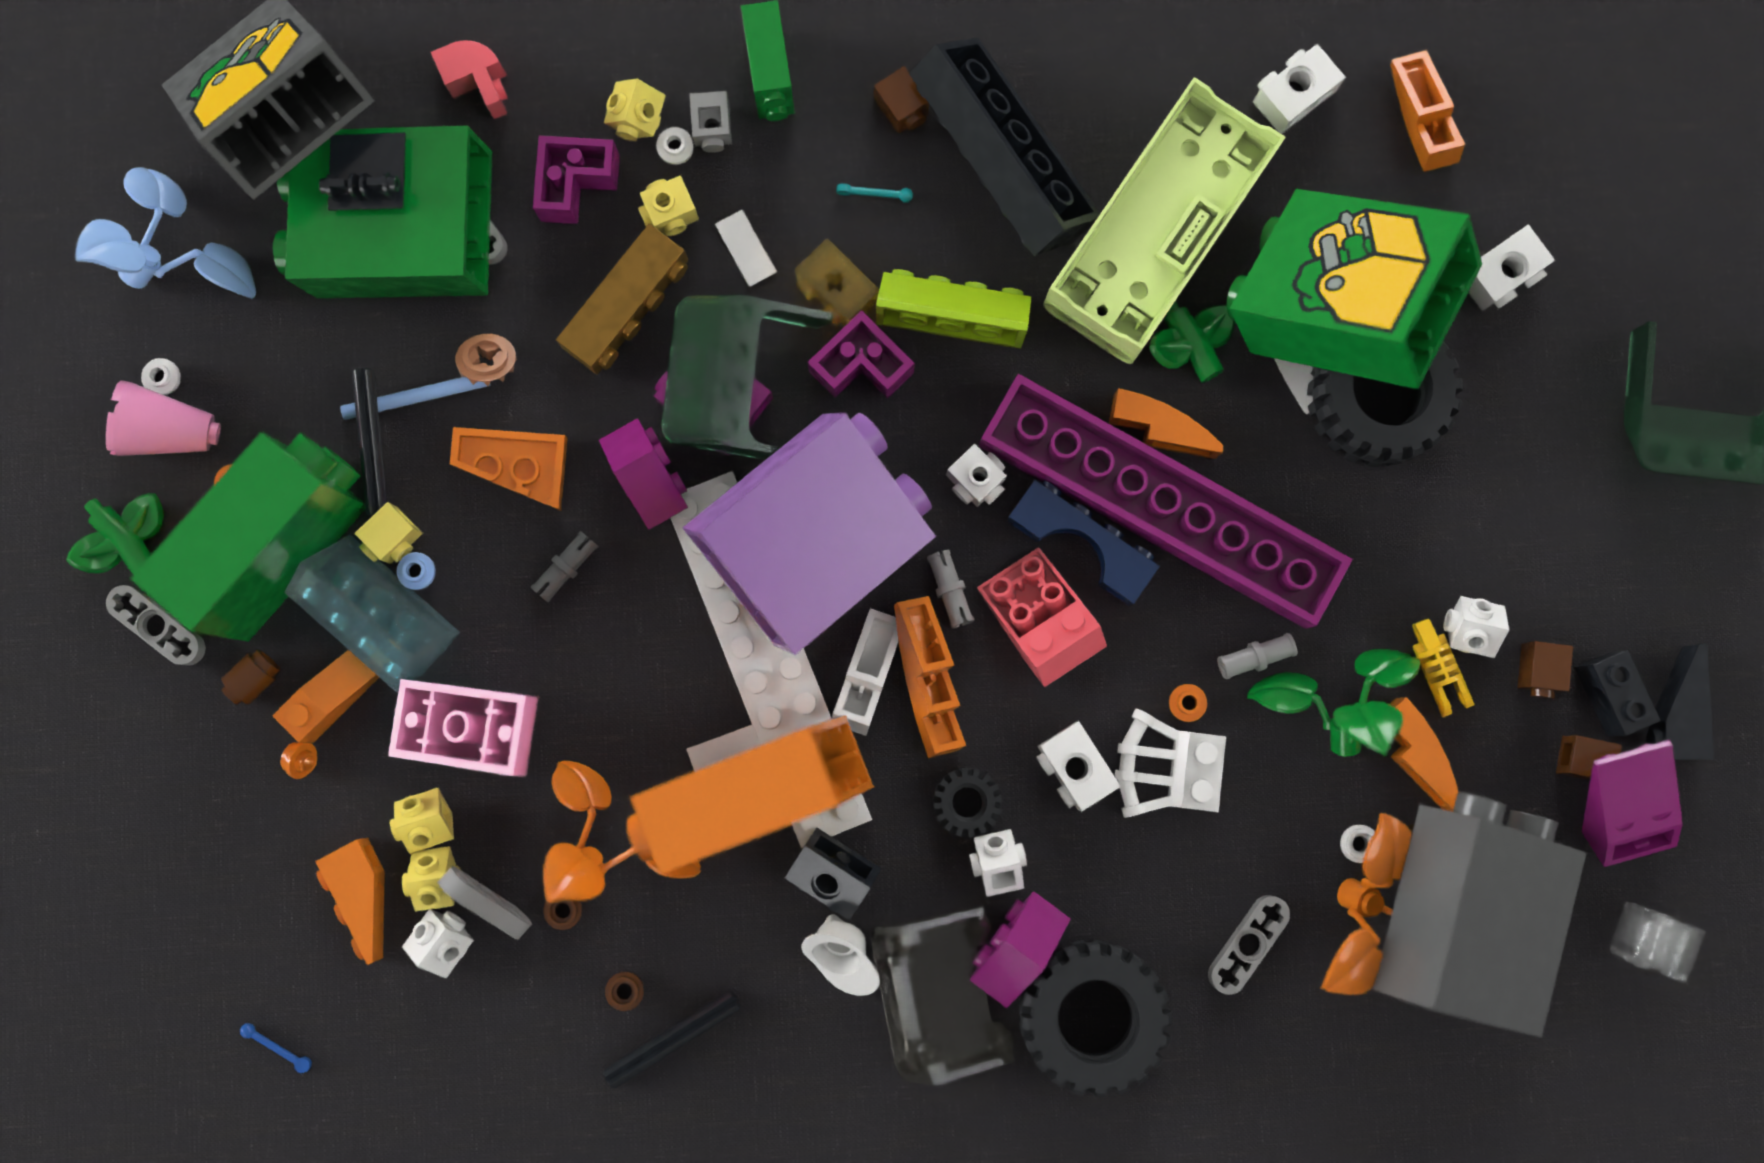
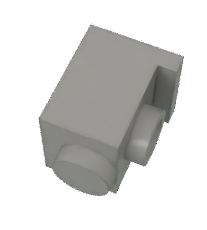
M727 91L691 93V124L695 147L702 146V150L709 153L724 150V145L732 144L730 104ZM712 123L719 126L718 128H707Z

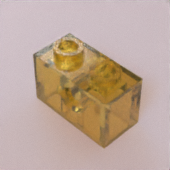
M828 238L795 269L797 279L799 280L796 285L799 290L810 300L816 297L825 306L822 309L823 313L836 326L840 323L846 326L861 310L866 313L877 303L879 289ZM832 282L834 285H838L841 282L842 291L839 292L837 289H832L829 292L828 284Z

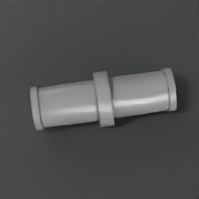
M943 550L941 555L939 552L928 556L927 560L930 563L938 586L935 590L937 597L943 600L951 622V628H958L960 624L964 626L973 622L974 617L971 615L963 592L966 586L963 580L959 581L950 555L951 552L950 550Z
M1286 633L1283 636L1263 643L1258 641L1248 643L1245 649L1225 656H1219L1217 662L1222 676L1227 680L1253 669L1257 671L1265 670L1268 664L1291 656H1297L1298 651L1294 638L1290 633Z

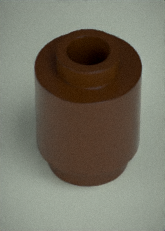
M257 649L253 654H246L221 678L222 683L225 685L221 691L236 705L241 702L250 705L276 680L275 675L280 671V668L270 656Z

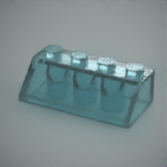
M349 535L301 561L285 593L395 692H398L401 679L414 681L420 677L458 637L460 632L417 593L403 586L398 577L381 561L373 562L359 548L361 544L353 536Z

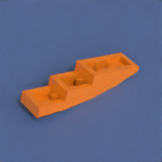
M926 596L897 602L894 605L903 669L915 719L927 756L932 758L958 751L964 748L966 743L953 711L960 706L948 670L954 666V662L930 598Z

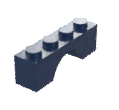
M1034 480L1006 522L1036 543L1047 536L1058 533L1072 534L1084 539L1092 546L1099 559L1100 579L1098 586L1128 607L1134 604L1160 567L1153 562L1155 556L1139 545L1133 548L1122 540L1124 535L1113 526L1106 523L1103 527L1091 519L1093 516L1092 512L1077 502L1071 505L1060 498L1062 492L1051 483L1043 481L1040 484Z

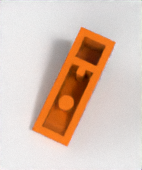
M365 636L299 688L272 716L298 743H314L394 661L368 636Z

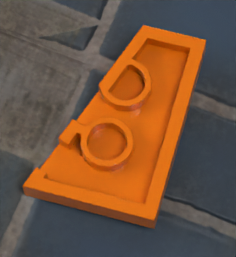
M453 427L450 465L561 511L567 437L557 434Z

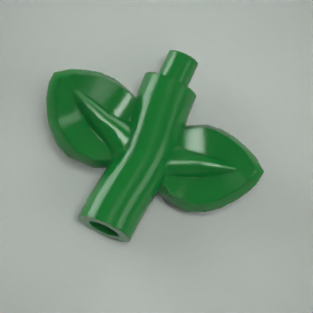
M1175 300L1167 312V317L1164 319L1169 329H1163L1154 334L1149 345L1153 357L1168 369H1177L1188 363L1190 359L1201 383L1208 382L1224 371L1214 348L1225 345L1230 339L1234 330L1235 320L1228 316L1227 304L1205 308L1198 312L1194 318L1187 307L1180 308Z
M156 493L141 495L125 506L121 516L111 506L103 507L96 498L88 501L84 505L85 510L90 514L88 522L97 532L88 534L78 540L69 551L66 561L74 568L83 572L101 574L110 571L123 560L129 571L134 575L152 555L144 541L151 539L159 533L163 525V508Z

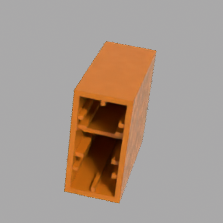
M845 715L808 726L630 797L636 814L628 817L627 830L637 855L644 861L654 859L660 875L836 807L874 786Z

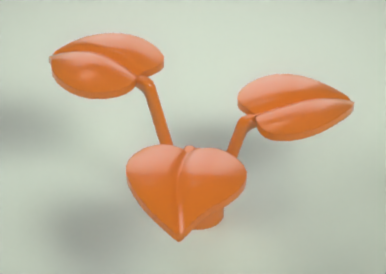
M561 761L557 763L556 770L552 775L553 791L563 805L577 812L587 810L588 817L576 846L570 843H558L547 853L544 864V886L547 902L549 903L562 900L584 901L596 898L604 890L605 873L610 868L636 854L632 847L610 861L603 863V856L599 850L591 846L585 847L596 817L595 809L606 810L610 806L612 800L611 791L603 777L595 770L577 762ZM654 859L645 861L649 868L659 874ZM696 860L660 875L671 878H692L701 872L699 861Z
M1380 813L1377 828L1366 848L1363 859V872L1366 878H1363L1361 881L1354 878L1346 879L1338 889L1337 900L1339 904L1349 909L1347 914L1355 918L1363 929L1353 932L1344 941L1336 954L1321 987L1328 992L1358 995L1369 991L1374 986L1383 953L1376 948L1380 943V938L1363 917L1377 916L1381 912L1392 916L1393 909L1384 905V898L1376 888H1389L1393 884V879L1401 880L1412 837V832L1404 823L1388 814Z

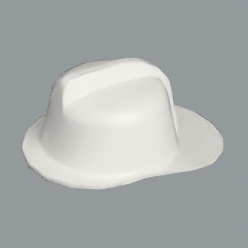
M832 914L826 918L816 934H812L804 939L801 945L803 953L836 988L857 996L869 995L876 991L880 984L879 974L866 956L865 936L859 928L843 922L839 917Z

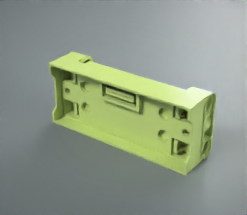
M1194 77L1049 288L1043 303L1044 308L1051 315L1117 359L1127 364H1133L1286 137L1273 128L1260 125L1218 98L1209 86Z

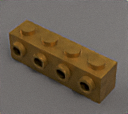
M648 224L557 337L556 341L562 349L596 375H598L602 368L607 370L611 367L618 357L619 352L617 349L625 339L630 341L635 337L642 326L641 319L648 311H655L665 297L664 290L671 282L677 283L685 274L688 268L686 264L688 258L685 250L651 224Z

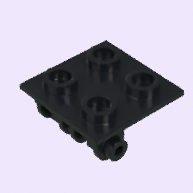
M406 133L332 135L330 137L329 174L326 175V178H321L319 181L321 193L328 195V210L404 209Z

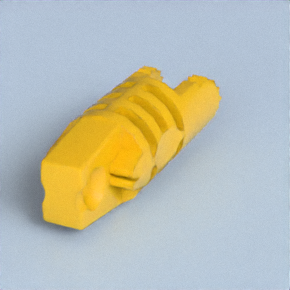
M1430 619L1414 623L1412 628L1418 644L1412 647L1416 657L1420 659V666L1442 717L1452 714L1451 704L1442 686L1453 683L1458 699L1465 708L1474 706V701L1445 634L1437 636Z

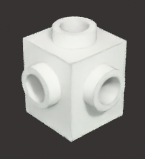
M976 444L969 448L947 470L946 476L955 484L952 490L967 505L972 501L978 507L984 500L990 505L1005 490L1001 485L1006 478V475L1002 472L1005 469L1004 464L993 453L989 452L986 455ZM980 475L984 478V481H976L973 476Z
M1460 596L1454 610L1449 609L1447 611L1443 625L1444 631H1448L1450 648L1458 649L1464 653H1475L1495 658L1509 631L1505 606L1490 603L1484 599H1473Z
M1011 829L974 837L976 853L969 854L974 877H982L986 896L1024 889L1021 867L1027 866L1023 844H1015Z
M429 909L422 920L416 924L412 934L402 948L417 967L447 978L459 960L465 955L473 939L464 929L466 923L459 916L449 911H446L443 915Z

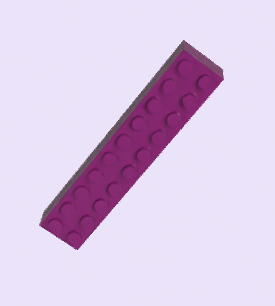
M1017 374L980 440V448L993 453L996 457L1041 482L1047 481L1066 496L1305 629L1318 625L1353 560L1020 374Z

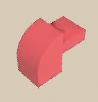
M464 40L448 44L431 52L442 80L453 98L479 88L483 100L494 119L508 114L502 102L508 99V96L500 80L507 75L492 50L481 43Z

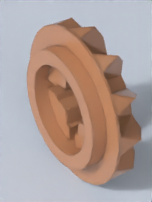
M480 334L467 339L458 348L455 357L456 366L461 377H467L473 385L477 382H484L487 386L493 380L498 379L503 382L507 373L514 372V363L517 360L513 345L506 338L496 334ZM479 354L488 360L492 359L493 365L488 366L486 363H480Z

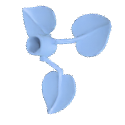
M144 167L133 168L124 177V188L127 194L139 205L154 209V216L140 245L137 241H132L129 232L123 226L105 219H97L90 222L78 239L76 261L96 263L118 271L121 280L133 288L142 289L146 287L154 275L162 278L167 271L192 258H196L194 261L195 269L210 282L252 299L256 295L253 275L245 259L233 249L221 244L208 243L203 251L194 249L161 266V256L155 248L149 246L150 240L162 217V212L173 217H180L186 210L187 202L183 191L172 179L152 169H145Z

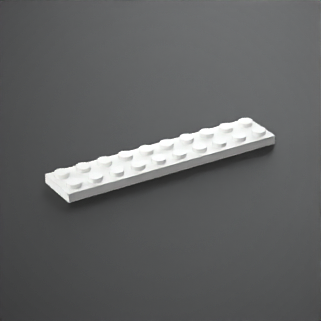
M731 471L688 488V491L682 494L688 508L672 516L671 521L759 743L763 745L832 718L804 648L796 655H793L774 646L682 529V527L737 484L734 473ZM860 794L836 807L794 822L792 826L802 849L816 828L830 836H834L871 821L872 818L863 795Z

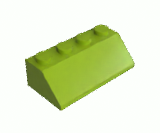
M901 269L892 270V273H883L876 303L877 325L1022 348L1028 329L1031 296L1023 295V291L1015 288H1002L1001 291L989 290L985 284L979 282H966L965 285L950 283V279L936 275L929 276L928 279L914 277L912 272Z

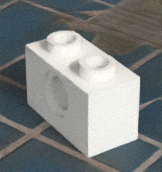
M1318 44L1308 52H1305L1303 49L1296 52L1286 62L1287 68L1279 74L1275 71L1271 72L1257 85L1260 90L1253 103L1281 134L1335 93L1346 78ZM1289 82L1299 83L1303 87L1304 92L1294 91L1290 87Z
M1528 224L1481 257L1482 266L1469 293L1482 311L1492 304H1495L1499 309L1518 296L1514 291L1515 288L1523 283L1527 288H1530L1547 276L1544 268L1554 262L1555 259ZM1502 264L1512 269L1513 278L1503 273Z
M1079 721L1074 722L1037 746L1041 752L1037 759L1048 776L1054 773L1062 786L1057 791L1068 808L1075 805L1077 810L1084 811L1121 787ZM1073 757L1081 759L1085 765L1084 774L1078 779L1070 778L1065 769L1066 763Z

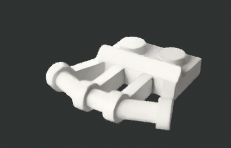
M1136 708L1131 716L1134 721L1122 743H1118L1117 753H1121L1119 770H1115V778L1121 786L1120 791L1125 806L1121 808L1123 817L1136 816L1168 806L1219 812L1226 736L1178 731ZM1147 727L1174 741L1173 750L1138 746ZM1136 755L1172 760L1170 776L1134 772ZM1134 782L1169 786L1168 796L1139 803Z

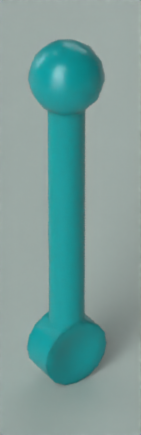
M837 184L836 193L839 195L857 194L900 198L905 203L913 198V193L909 188L896 191Z

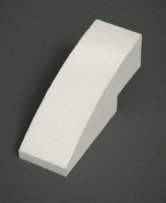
M870 608L833 712L832 719L846 715L851 730L865 736L870 727L898 645L896 617Z

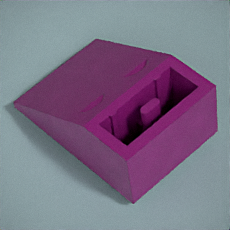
M1667 740L1656 744H1645L1635 750L1617 755L1609 754L1594 761L1581 832L1603 867L1677 847L1683 823L1672 743Z

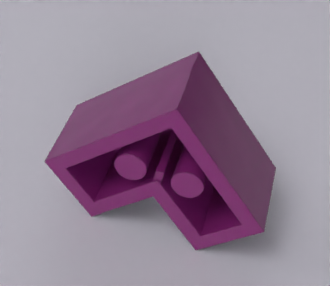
M539 135L533 209L541 222L578 224L581 188L617 190L620 154L614 140Z
M862 310L807 362L809 372L835 398L861 373L886 398H889L914 373L915 365Z
M637 418L599 439L613 473L648 530L688 508L682 496L688 490L677 471L670 475L665 466L671 463L652 427L645 430Z
M1034 891L1024 902H1021L1019 899L1014 902L1005 915V919L1009 921L1008 925L1003 924L998 929L990 942L992 946L990 947L985 944L972 962L977 968L970 981L1006 1008L1045 969L1071 918Z

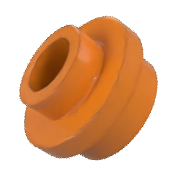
M1180 685L1172 691L1169 697V709L1178 720L1184 722L1196 721L1204 715L1207 709V698L1202 689L1196 685ZM1185 696H1191L1194 699L1195 706L1192 710H1187L1183 707L1182 700Z
M293 742L289 744L281 756L280 763L282 769L286 771L288 776L294 779L306 777L314 770L317 764L315 746L309 742Z

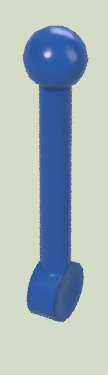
M245 1023L241 1026L240 1035L243 1038H252L294 1064V1068L298 1073H305L311 1068L312 1062L308 1057H297L258 1033L255 1026L251 1023Z

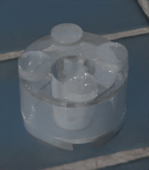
M1626 901L1610 945H1612L1610 952L1623 957L1625 961L1645 969L1652 967L1662 971L1661 974L1685 983L1687 977L1691 974L1706 931L1687 922L1682 924L1681 921L1664 913Z

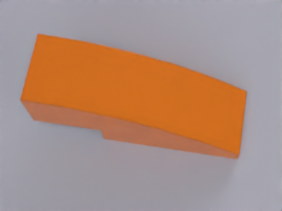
M1427 50L1392 59L1390 65L1401 112L1423 171L1426 172L1459 163L1465 143L1451 116L1454 105Z
M1120 388L1116 391L1109 419L1110 425L1145 431L1143 443L1154 448L1216 459L1223 452L1224 445L1181 411L1140 393Z
M1407 697L1395 698L1389 705L1401 711L1403 725L1400 732L1394 738L1401 747L1391 758L1442 810L1453 812L1458 788L1449 760L1437 736L1423 715Z

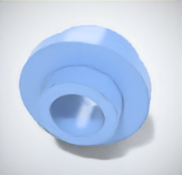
M413 552L405 555L399 561L397 577L406 588L421 590L429 586L434 580L435 565L427 555ZM414 564H419L421 572L417 577L412 578L409 570Z

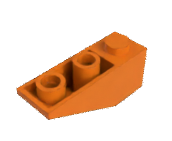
M356 839L315 862L319 868L317 877L321 886L326 891L331 892L336 902L334 911L338 920L344 926H348L353 936L351 945L355 954L360 960L364 959L366 964L369 965L383 959L385 871L369 839Z

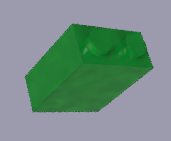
M778 0L741 5L759 119L766 118L769 121L783 120L789 114H795Z

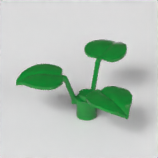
M1372 649L1360 654L1355 660L1354 668L1359 675L1367 678L1363 684L1359 703L1339 707L1335 710L1332 719L1327 713L1322 698L1314 694L1318 689L1317 682L1309 676L1299 673L1284 672L1268 676L1260 680L1248 691L1247 699H1253L1262 706L1280 713L1301 712L1308 709L1313 702L1316 704L1323 719V729L1330 730V749L1333 753L1345 757L1354 756L1361 751L1362 744L1386 755L1392 741L1402 728L1403 715L1399 709L1387 703L1378 701L1367 702L1370 687L1375 681L1388 688L1402 686L1410 682L1420 669V659L1391 649Z

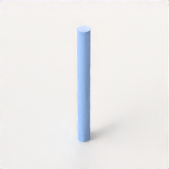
M460 377L377 397L378 412L487 387L484 382H477L473 385L467 377ZM355 403L340 407L344 420L356 418Z

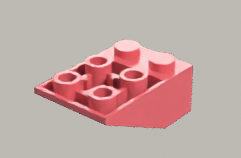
M1039 547L977 587L979 593L1016 649L1044 688L1107 647L1099 623Z

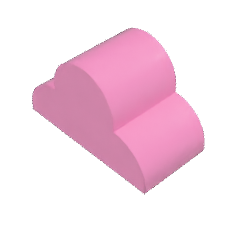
M401 679L388 756L506 775L526 776L538 697Z

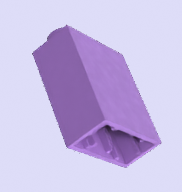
M846 413L822 414L682 527L773 645L793 655L800 652L936 537L922 518L923 515L932 509L927 495L906 474H901L895 480L878 458L888 448L886 440L878 428L861 413L856 414L851 419H849Z

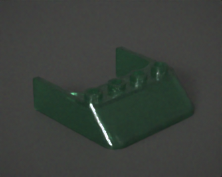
M690 295L682 299L675 311L663 406L662 431L665 437L677 445L764 460L769 458L781 447L760 443L752 437L749 431V414L762 318L819 329L832 322L833 313L747 295Z
M1648 321L1632 330L1628 359L1624 429L1640 465L1646 470L1655 473L1764 485V410L1757 416H1744L1651 404L1657 322Z

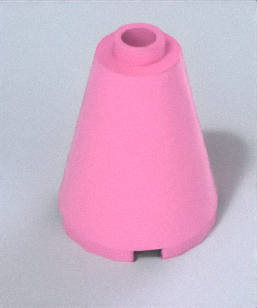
M120 380L117 383L111 400L119 401V403L116 404L113 413L108 412L106 424V448L111 451V455L130 456L209 451L211 445L218 444L221 424L215 422L213 414L132 382Z

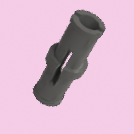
M580 531L560 556L555 554L551 559L553 564L531 585V588L549 603L551 598L570 577L574 579L578 575L576 570L599 546Z

